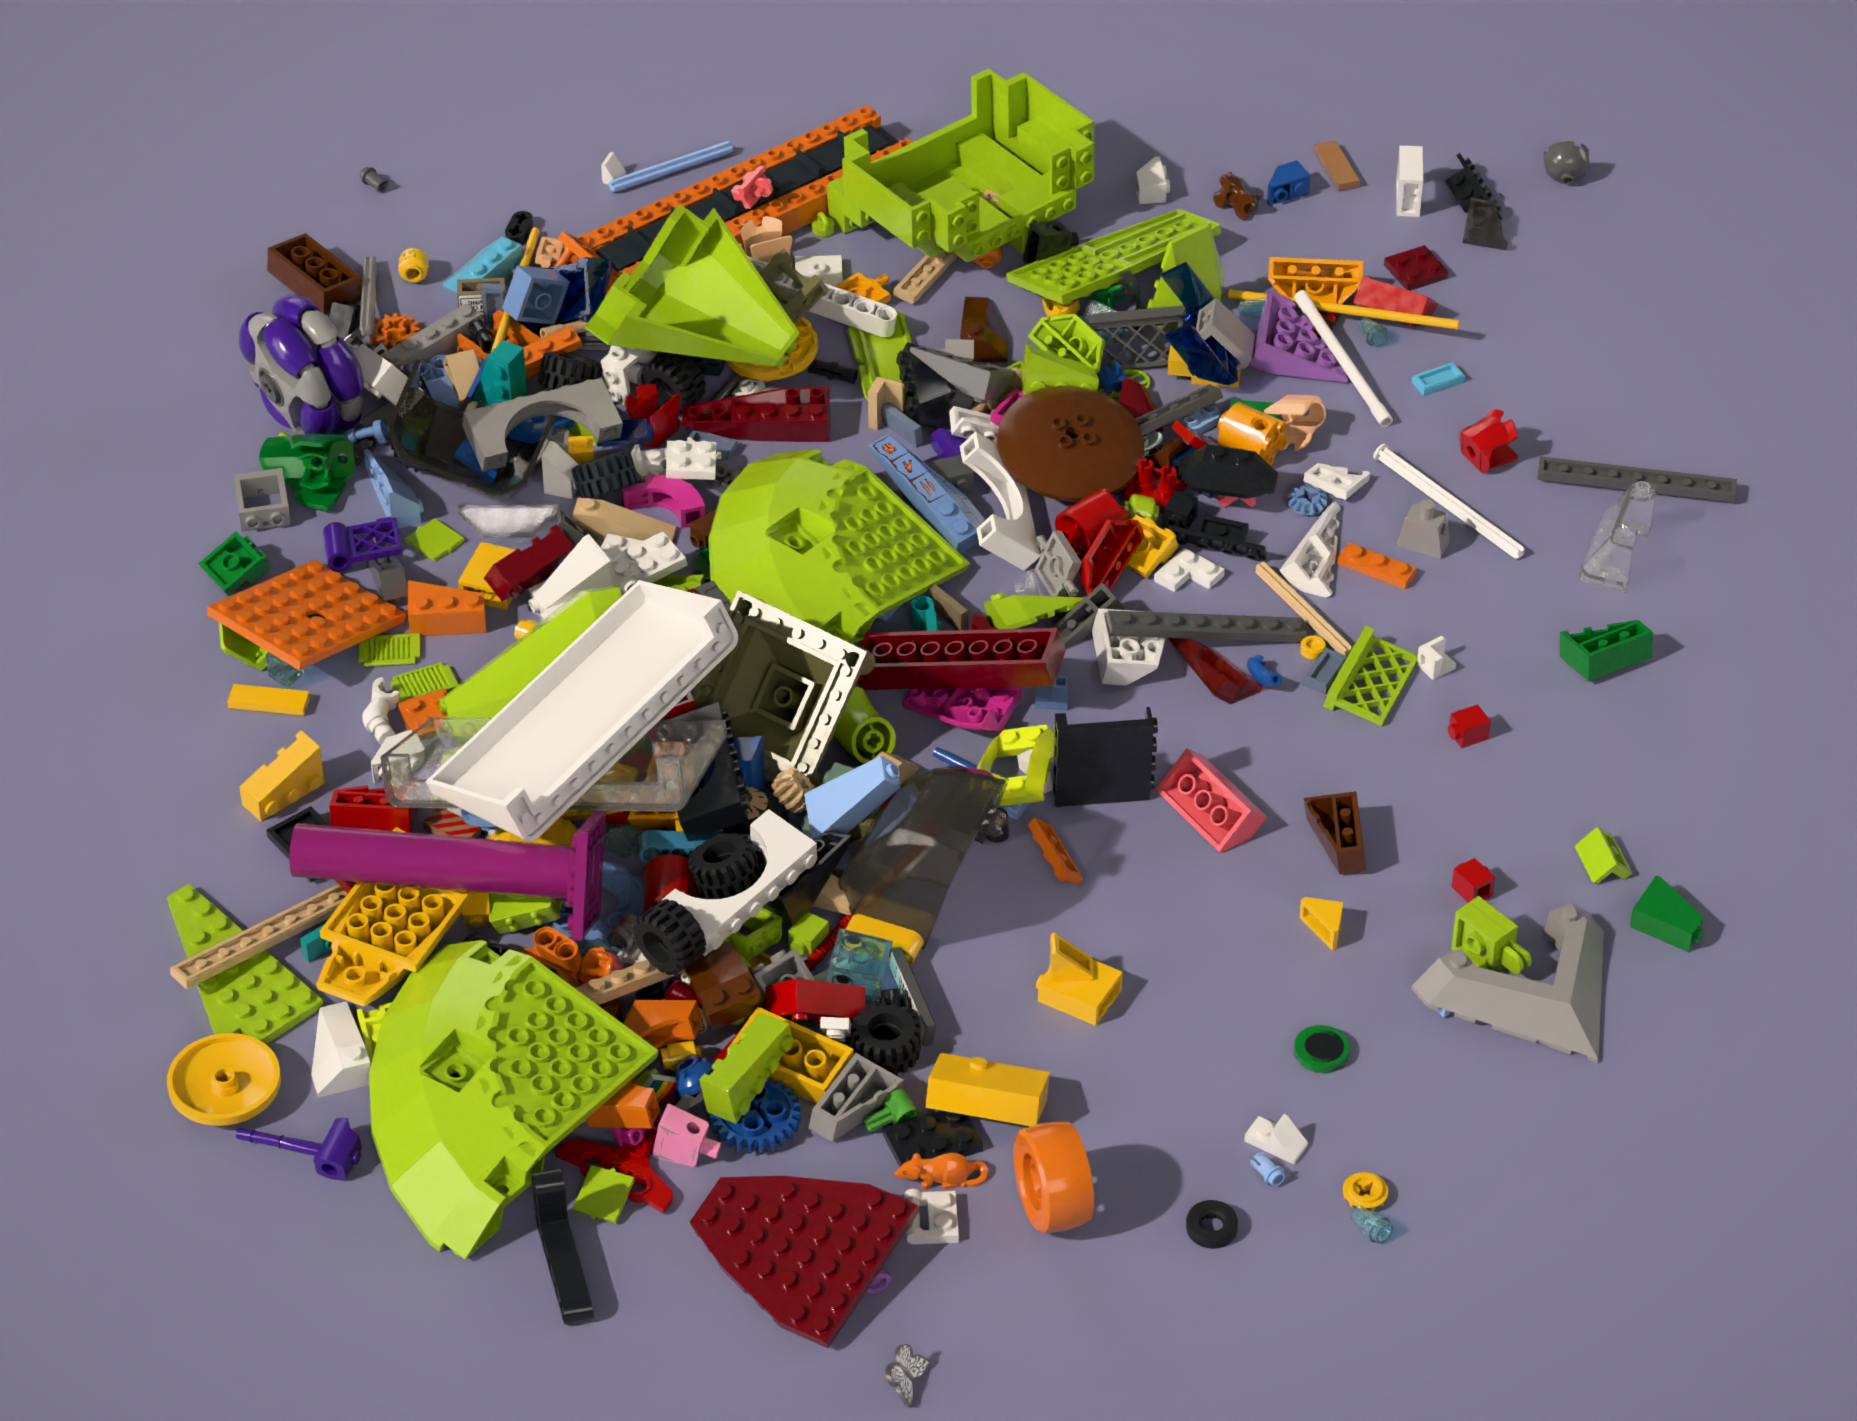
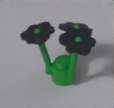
M1130 271L1121 274L1119 285L1097 290L1091 298L1094 311H1099V313L1115 312L1110 310L1115 306V301L1131 299L1132 303H1136L1135 310L1145 309L1141 307V293L1138 281L1132 276ZM1121 289L1126 293L1125 295L1115 296L1110 294Z

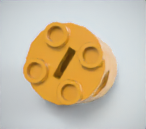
M1237 402L1224 412L1219 419L1218 442L1222 447L1256 451L1271 466L1279 450L1282 451L1287 444V437H1284L1286 422L1241 402Z

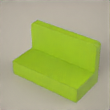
M1597 826L1575 845V849L1593 883H1600L1610 873H1614L1624 880L1632 874L1614 836Z

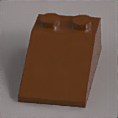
M732 941L722 944L718 949L712 950L706 956H701L684 969L713 1031L753 1014L757 1007L764 1009L760 991Z

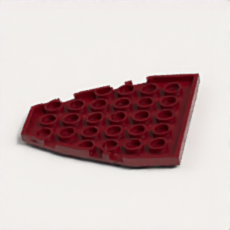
M793 1176L720 1177L690 1220V1225L697 1236L701 1238L708 1251L717 1260L723 1272L745 1293H748L756 1301L757 1305L773 1318L779 1327L825 1348H829L920 1210L915 1203L864 1183Z

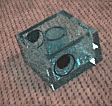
M839 928L826 982L865 986V1000L875 1002V999L879 998L893 941Z

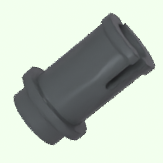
M365 167L360 172V178L364 184L371 185L380 193L387 189L389 182L378 175L373 167Z

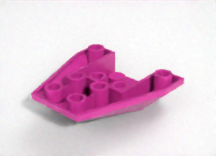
M1022 687L911 689L904 699L902 706L905 709L960 728L1001 732L1021 700Z

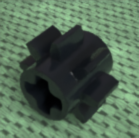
M901 988L880 990L881 997L875 999V1006H879L880 1003H886V1005L895 1003L900 1008L903 1006L909 1007L908 994L901 995Z

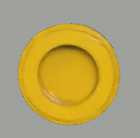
M1307 636L1301 641L1300 652L1305 658L1316 660L1325 650L1326 642L1318 636Z

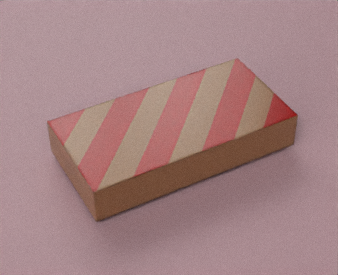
M440 806L423 821V828L436 835L478 838L482 834L481 827L467 824L463 821L462 817Z

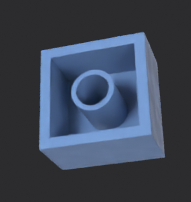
M517 265L502 309L516 321L555 325L570 282L554 269Z

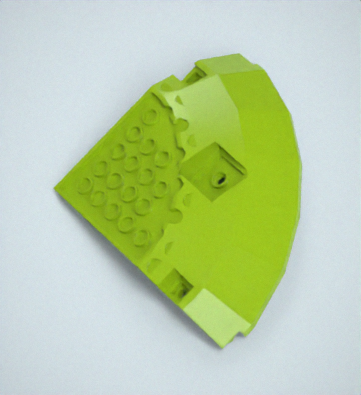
M818 449L774 453L761 460L749 463L721 495L708 537L711 581L717 584L731 604L739 590L762 599L767 604L854 645L864 639L875 618L925 593L930 586L934 584L938 586L965 572L971 564L866 466L846 459L830 465L821 456L823 451Z
M483 940L443 946L423 963L417 973L411 972L384 1014L369 1071L371 1134L390 1191L430 1246L441 1252L445 1244L455 1255L461 1256L466 1260L501 1229L504 1208L532 1184V1173L543 1171L545 1155L658 1057L659 1050L530 955L509 949L502 956H499L487 947V942ZM453 1073H456V1074H458L460 1077L454 1078V1077H451L450 1075L453 1074ZM503 1190V1191H506L507 1193H506V1194H503V1193H501L500 1191Z

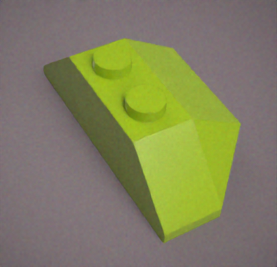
M1077 314L1041 317L1028 335L1042 350H1049L1065 359L1069 358L1095 369L1096 374L1100 370L1105 340Z

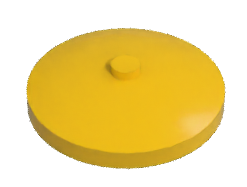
M238 1033L215 1034L191 1043L174 1058L167 1074L168 1093L174 1107L186 1118L211 1126L233 1125L257 1116L273 1102L281 1084L280 1066L275 1053L262 1041Z

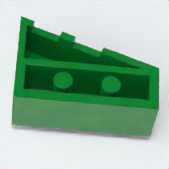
M1640 620L1607 624V629L1592 631V627L1583 628L1582 633L1569 634L1568 630L1561 631L1560 657L1589 682L1653 657V631Z

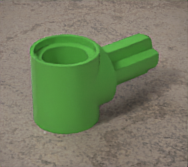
M898 1089L891 1092L885 1098L884 1108L863 1117L862 1121L865 1129L872 1132L889 1123L895 1125L919 1117V1111L906 1091Z

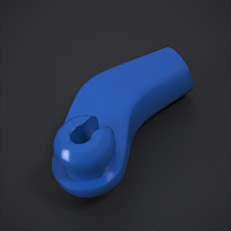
M1256 655L1254 658L1248 659L1247 668L1260 686L1267 688L1278 686L1281 683L1282 679L1278 673L1264 667L1266 661H1261L1264 659L1263 656Z

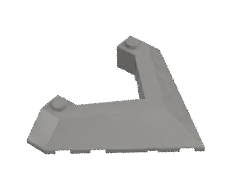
M1568 903L1549 911L1544 934L1560 951L1553 985L1479 968L1462 949L1438 958L1412 985L1411 989L1427 1008L1436 1011L1442 1008L1454 1012V1017L1475 1023L1476 1020L1492 1025L1491 1029L1534 1043L1539 1042L1547 1045L1549 1048L1571 1054L1572 1051L1587 1056V1060L1598 1063L1604 929L1588 911L1573 903Z

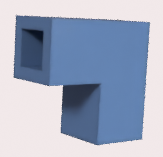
M1057 675L1052 687L1037 686L1035 708L1067 710L1069 676Z

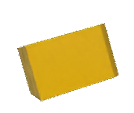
M1310 897L1302 898L1299 918L1332 951L1337 949L1343 902Z
M1055 932L1050 937L1051 982L1087 981L1094 978L1093 957Z

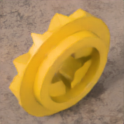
M1355 1173L1349 1176L1343 1183V1199L1349 1202L1350 1207H1359L1361 1212L1365 1208H1370L1374 1211L1377 1206H1383L1386 1198H1388L1386 1182L1373 1173ZM1370 1190V1195L1364 1194L1360 1196V1191L1366 1192Z

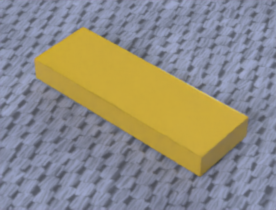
M233 684L227 703L228 708L304 716L310 694L309 691Z

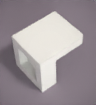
M1443 636L1420 646L1418 650L1417 666L1432 680L1456 669V663L1444 653L1446 639Z

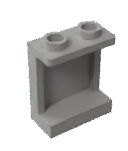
M1215 298L1199 310L1195 338L1202 343L1212 335L1233 355L1231 371L1236 373L1240 369L1247 368L1252 362L1255 334Z

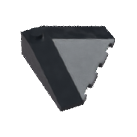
M832 830L821 833L822 839L813 840L817 843V860L813 867L803 871L793 884L787 885L780 891L776 899L769 901L762 908L782 917V923L793 926L811 909L852 842L851 835ZM757 852L763 874L767 863L763 854Z

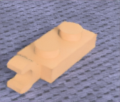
M541 237L535 264H541V268L545 269L554 267L563 253L564 244L556 238Z

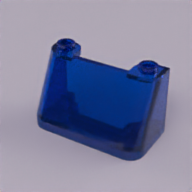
M584 257L578 258L575 261L576 263L545 268L556 270L570 282L555 323L581 319L582 322L590 321L606 296L612 272V261L610 259ZM517 321L530 331L532 329L540 330L541 326L549 325Z

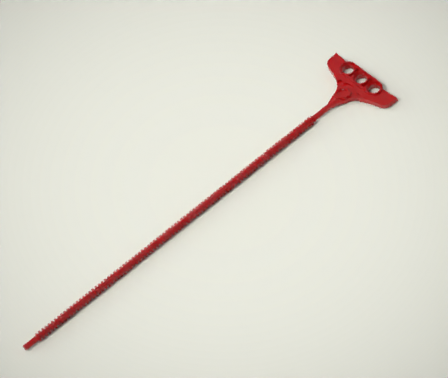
M963 791L952 803L947 804L933 822L927 826L918 838L864 895L863 901L853 913L846 915L825 937L822 943L814 949L813 953L804 960L810 972L841 940V935L852 916L866 913L914 858L920 854L926 845L952 819L955 813H957L959 806L968 798L967 792ZM737 1035L713 1059L714 1062L717 1059L724 1060L727 1057V1048ZM698 1092V1093H696V1094H694V1095H692V1096H693V1097H696L700 1092ZM681 1098L676 1099L672 1105L675 1106ZM651 1130L645 1134L643 1140L636 1146L625 1144L622 1147H611V1145H600L573 1139L565 1142L555 1152L556 1157L580 1167V1172L585 1177L590 1169L585 1163L590 1160L598 1161L600 1164L597 1167L608 1170L614 1168L618 1173L634 1177L635 1181L632 1187L634 1185H643L646 1189L642 1192L630 1190L627 1199L632 1202H645L663 1214L673 1202L672 1190L655 1174L648 1162L657 1130Z

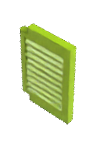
M420 633L376 635L359 643V663H364V667L415 664V660H421Z
M441 662L392 676L393 681H390L392 690L400 692L399 702L444 688L449 693L459 685L449 665L443 666Z

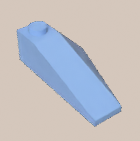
M369 449L363 450L365 469L386 516L391 517V519H397L398 529L421 523L420 513L424 512L421 498H416L413 489Z

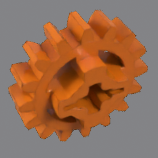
M394 313L392 317L385 314L384 319L376 318L373 335L369 336L371 345L376 346L383 343L387 350L421 331L419 322H414V317L407 319L406 314L400 317L397 313Z

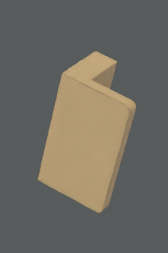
M877 376L868 390V428L878 430L883 422L882 407L887 403L904 413L903 383Z

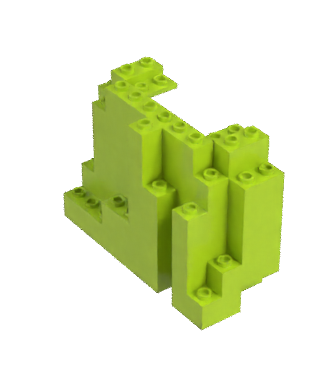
M988 68L971 76V115L890 154L870 162L868 132L860 129L845 136V158L842 159L843 176L827 183L828 217L832 218L835 226L845 234L876 221L912 249L917 247L931 259L946 251L948 253L953 251L968 263L1006 243L1023 254L1025 253L1030 224L1050 222L1076 209V190L1094 181V121L1025 72L1005 80ZM987 189L1000 194L998 200L991 198L988 202L981 196ZM998 201H999V209H997V208L994 207Z

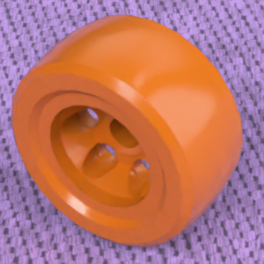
M1054 1121L1020 1130L1014 1142V1171L1019 1196L1031 1225L1038 1232L1046 1234L1064 1232L1088 1224L1094 1212L1093 1181L1088 1157L1075 1127L1067 1121Z

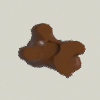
M1228 172L1227 175L1223 174L1219 180L1222 185L1221 189L1213 195L1215 205L1221 208L1225 205H1230L1234 208L1235 214L1239 219L1247 220L1249 217L1248 212H1253L1258 208L1259 200L1262 196L1249 193L1240 178L1233 175L1232 172Z

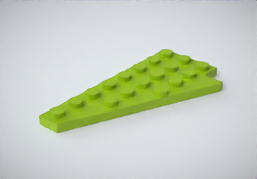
M189 883L167 896L168 905L187 959L243 931ZM266 950L197 984L214 1035L221 1033L244 1034L254 1037L266 1045L317 1012L320 1007H324L322 998Z

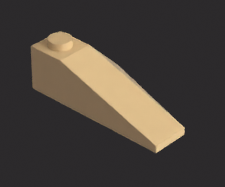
M578 497L573 511V519L597 536L598 539H605L609 533L644 541L664 532L673 542L677 530L675 525L604 500Z

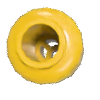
M417 248L403 251L399 257L398 271L402 279L410 283H417L426 278L429 270L427 254Z

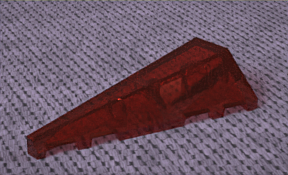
M1168 638L1215 697L1231 705L1261 692L1263 687L1260 684L1248 679L1246 674L1235 669L1228 661L1201 642L1189 638Z

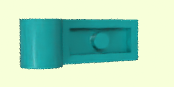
M925 595L914 597L911 600L912 626L917 629H925V631H942V623L936 620L933 600Z

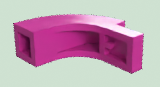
M665 475L644 476V483L634 484L622 489V505L624 508L630 510L647 507L669 509L678 517L681 529L690 527L691 522L705 515V505L701 495L692 485L681 479L666 478Z

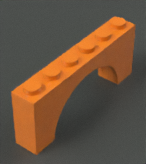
M635 1000L630 1011L627 1012L623 1024L658 1049L670 1043L694 1040L702 1025V1019L697 1000ZM632 1082L627 1083L586 1119L588 1127L652 1129L660 1112L654 1088L638 1086Z

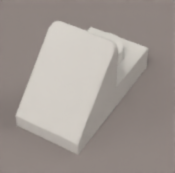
M1286 1114L1282 1115L1277 1124L1258 1116L1245 1133L1244 1142L1292 1164L1296 1163L1308 1146L1307 1140Z

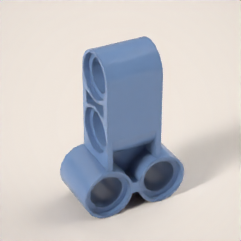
M446 355L434 356L430 363L416 360L408 364L407 370L413 367L414 374L420 373L421 381L424 383V395L432 412L437 410L438 415H442L444 412H447L448 415L460 411L457 395L443 366Z

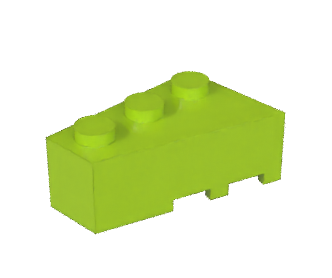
M1026 342L1020 383L1023 395L1052 386H1076L1098 391L1099 378L1094 368L1069 358L1065 359L1055 355L1054 352L1042 350Z

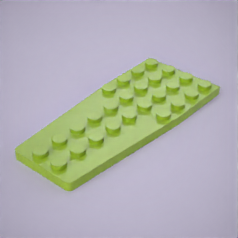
M1177 209L1073 246L1067 251L1006 273L1007 281L1017 285L1019 288H1024L1046 299L1058 302L1060 305H1068L1077 298L1090 296L1094 291L1107 289L1111 284L1121 282V274L1130 271L1134 275L1163 261L1170 240L1205 224L1210 226L1213 237L1221 234L1220 223L1182 209Z

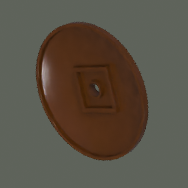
M1076 386L1042 388L1019 398L1004 414L1000 422L997 439L1000 457L1014 478L1025 487L1042 496L1067 502H1078L1102 488L1109 490L1111 495L1124 489L1138 474L1137 464L1140 459H1143L1145 448L1142 431L1127 409L1114 399L1100 392ZM1067 434H1076L1078 437L1071 438Z

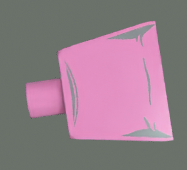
M668 1104L658 1125L652 1157L694 1167L697 1165L701 1154L716 1159L722 1143L707 1138L709 1129L707 1121Z

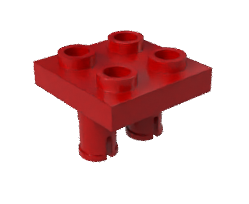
M1146 458L1140 459L1137 464L1138 474L1124 491L1123 501H1129L1133 494L1152 497L1155 499L1156 505H1159V512L1164 514V507L1175 490L1183 493L1188 485L1177 479L1174 467L1171 468L1170 472V466H1163L1159 469L1153 467L1154 463L1152 460H1149L1147 465Z

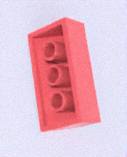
M1187 748L1155 789L1220 853L1252 838L1267 818L1204 755Z

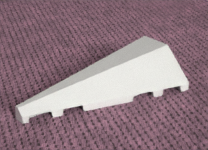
M1337 502L1330 504L1280 569V572L1294 590L1326 598L1332 595L1333 591L1329 588V585L1334 580L1331 566L1336 561L1338 537L1335 535V529L1339 527L1336 514L1341 510Z

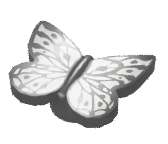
M902 1344L895 1350L896 1362L889 1363L886 1366L885 1377L889 1385L896 1387V1392L906 1407H912V1383L914 1378L925 1373L931 1364L925 1357L918 1354L913 1355L909 1344Z

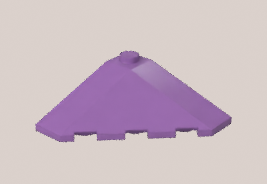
M1269 290L1257 328L1250 366L1259 371L1275 375L1347 383L1349 377L1324 340L1318 338L1313 332L1315 327L1305 315L1301 317L1297 315L1294 310L1296 305L1290 298Z

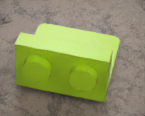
M219 623L220 646L227 655L239 659L247 666L253 667L260 672L271 662L277 660L278 657Z

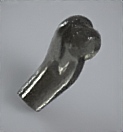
M373 436L359 439L360 443L354 447L356 466L362 464V460H364L363 450L369 449L374 453L376 441Z

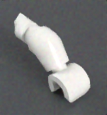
M379 677L373 682L371 702L362 714L366 730L375 736L380 745L383 744L386 737L396 735L391 726H389L387 715L388 711L397 707L396 703L399 702L400 697L399 691L394 690L392 693H385L386 680L384 677Z

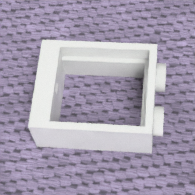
M1399 146L1396 177L1397 216L1420 217L1423 188L1422 146Z

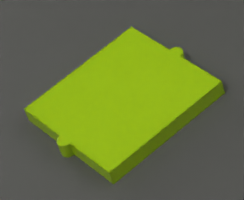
M435 518L422 527H417L416 531L404 538L407 544L434 562L447 553H452L453 549L465 542L464 537Z
M591 1165L572 1210L591 1216L593 1220L598 1218L616 1224L635 1178L618 1173L614 1168L608 1170Z

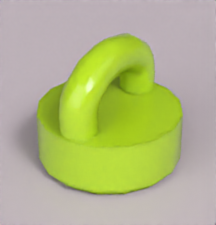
M818 212L817 218L812 221V232L819 237H828L835 231L834 220L826 217L823 212Z

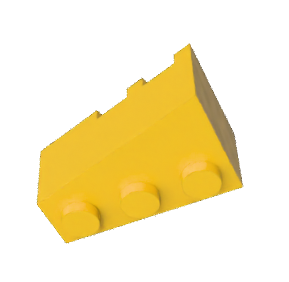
M299 731L295 735L297 740L287 749L282 747L276 752L279 756L270 765L266 766L263 764L239 786L242 805L260 821L276 814L278 811L325 784L320 746L303 731Z

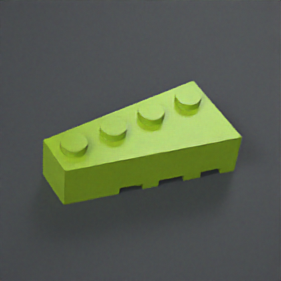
M760 1012L741 1033L739 1044L733 1042L727 1048V1057L724 1060L717 1059L712 1065L714 1071L710 1075L704 1073L699 1081L708 1113L737 1124L742 1115L747 1114L752 1100L756 1094L762 1092L765 1081L771 1073L776 1071L779 1060L793 1045L789 1023Z

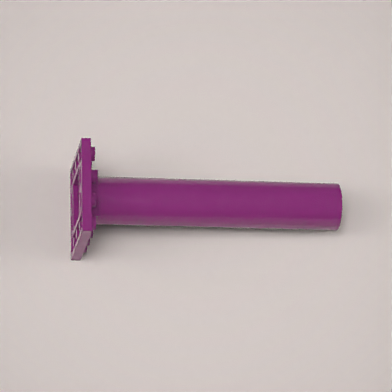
M595 810L587 818L582 827L578 828L577 834H573L572 846L297 823L294 827L290 844V873L293 877L567 900V906H573V915L568 917V931H572L571 940L582 941L600 918L606 811Z

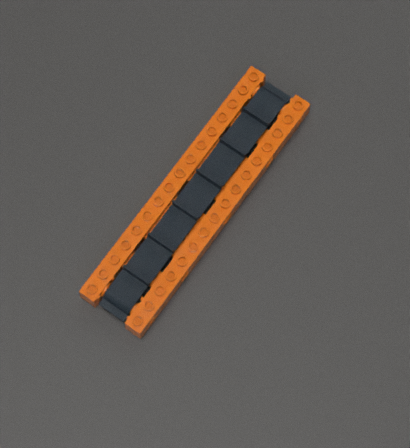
M866 105L598 227L578 238L618 274L621 275L625 271L630 275L643 260L668 217L681 204L702 220L715 208L737 242L741 243L745 250L740 230L750 220H753L756 226H761L764 216L779 219L782 221V236L812 223L817 218L818 212H823L826 216L828 215L827 183L843 176L842 159L845 158V136L860 129L868 132L870 162L912 143L909 138L899 141L881 127V116ZM758 166H765V175L772 181L773 192L768 197H761L751 209L744 208L742 201L734 200L731 189L735 185L743 184V176L747 172H754ZM573 255L568 262L573 268L578 263L577 255ZM586 267L581 276L586 273L590 274L591 268Z

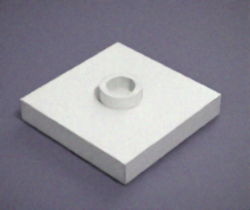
M841 255L795 256V270L801 275L809 278L817 275L824 283L831 286H836L843 281Z

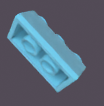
M502 236L484 247L443 283V287L457 293V280L505 278L506 282L514 275L517 265H520L522 259L521 244Z

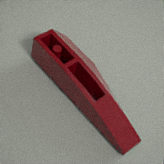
M830 387L779 388L683 406L682 427L719 436L752 441L830 442Z

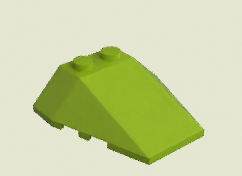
M1208 224L1170 240L1161 264L1163 272L1160 280L1158 279L1155 282L1154 287L1157 290L1154 299L1149 300L1147 309L1182 306L1184 314L1182 317L1183 326L1185 329L1189 327L1192 315L1198 314L1199 310L1215 298L1222 303L1225 272ZM1170 324L1165 328L1178 329L1177 324Z

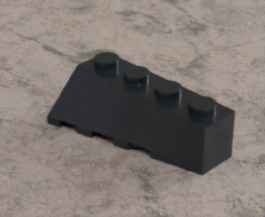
M907 342L904 349L899 351L896 359L900 371L899 378L904 384L906 411H908L909 418L916 423L937 428L956 392L950 388V382L910 352L911 347H918L920 345Z

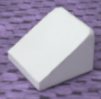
M610 152L601 165L602 181L604 184H608L612 179L626 175L624 167L614 152Z

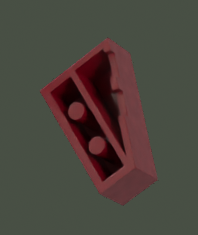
M557 524L549 529V533L540 540L538 536L531 540L532 546L522 551L518 548L493 564L484 580L501 601L510 597L515 599L526 589L548 579L574 549V545Z

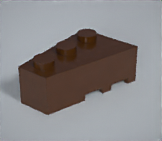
M1357 792L1304 798L1307 821L1339 874L1366 871Z

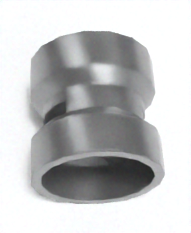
M625 913L619 919V924L614 925L607 932V937L614 947L621 951H627L633 945V940L635 939L633 925L638 917L631 913Z

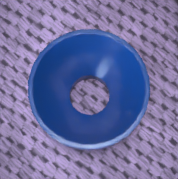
M696 1055L680 1062L675 1067L673 1076L676 1077L677 1082L674 1094L678 1098H682L685 1094L692 1096L702 1091L699 1079L704 1073L710 1075L714 1071L712 1065L715 1062L712 1059L697 1057Z

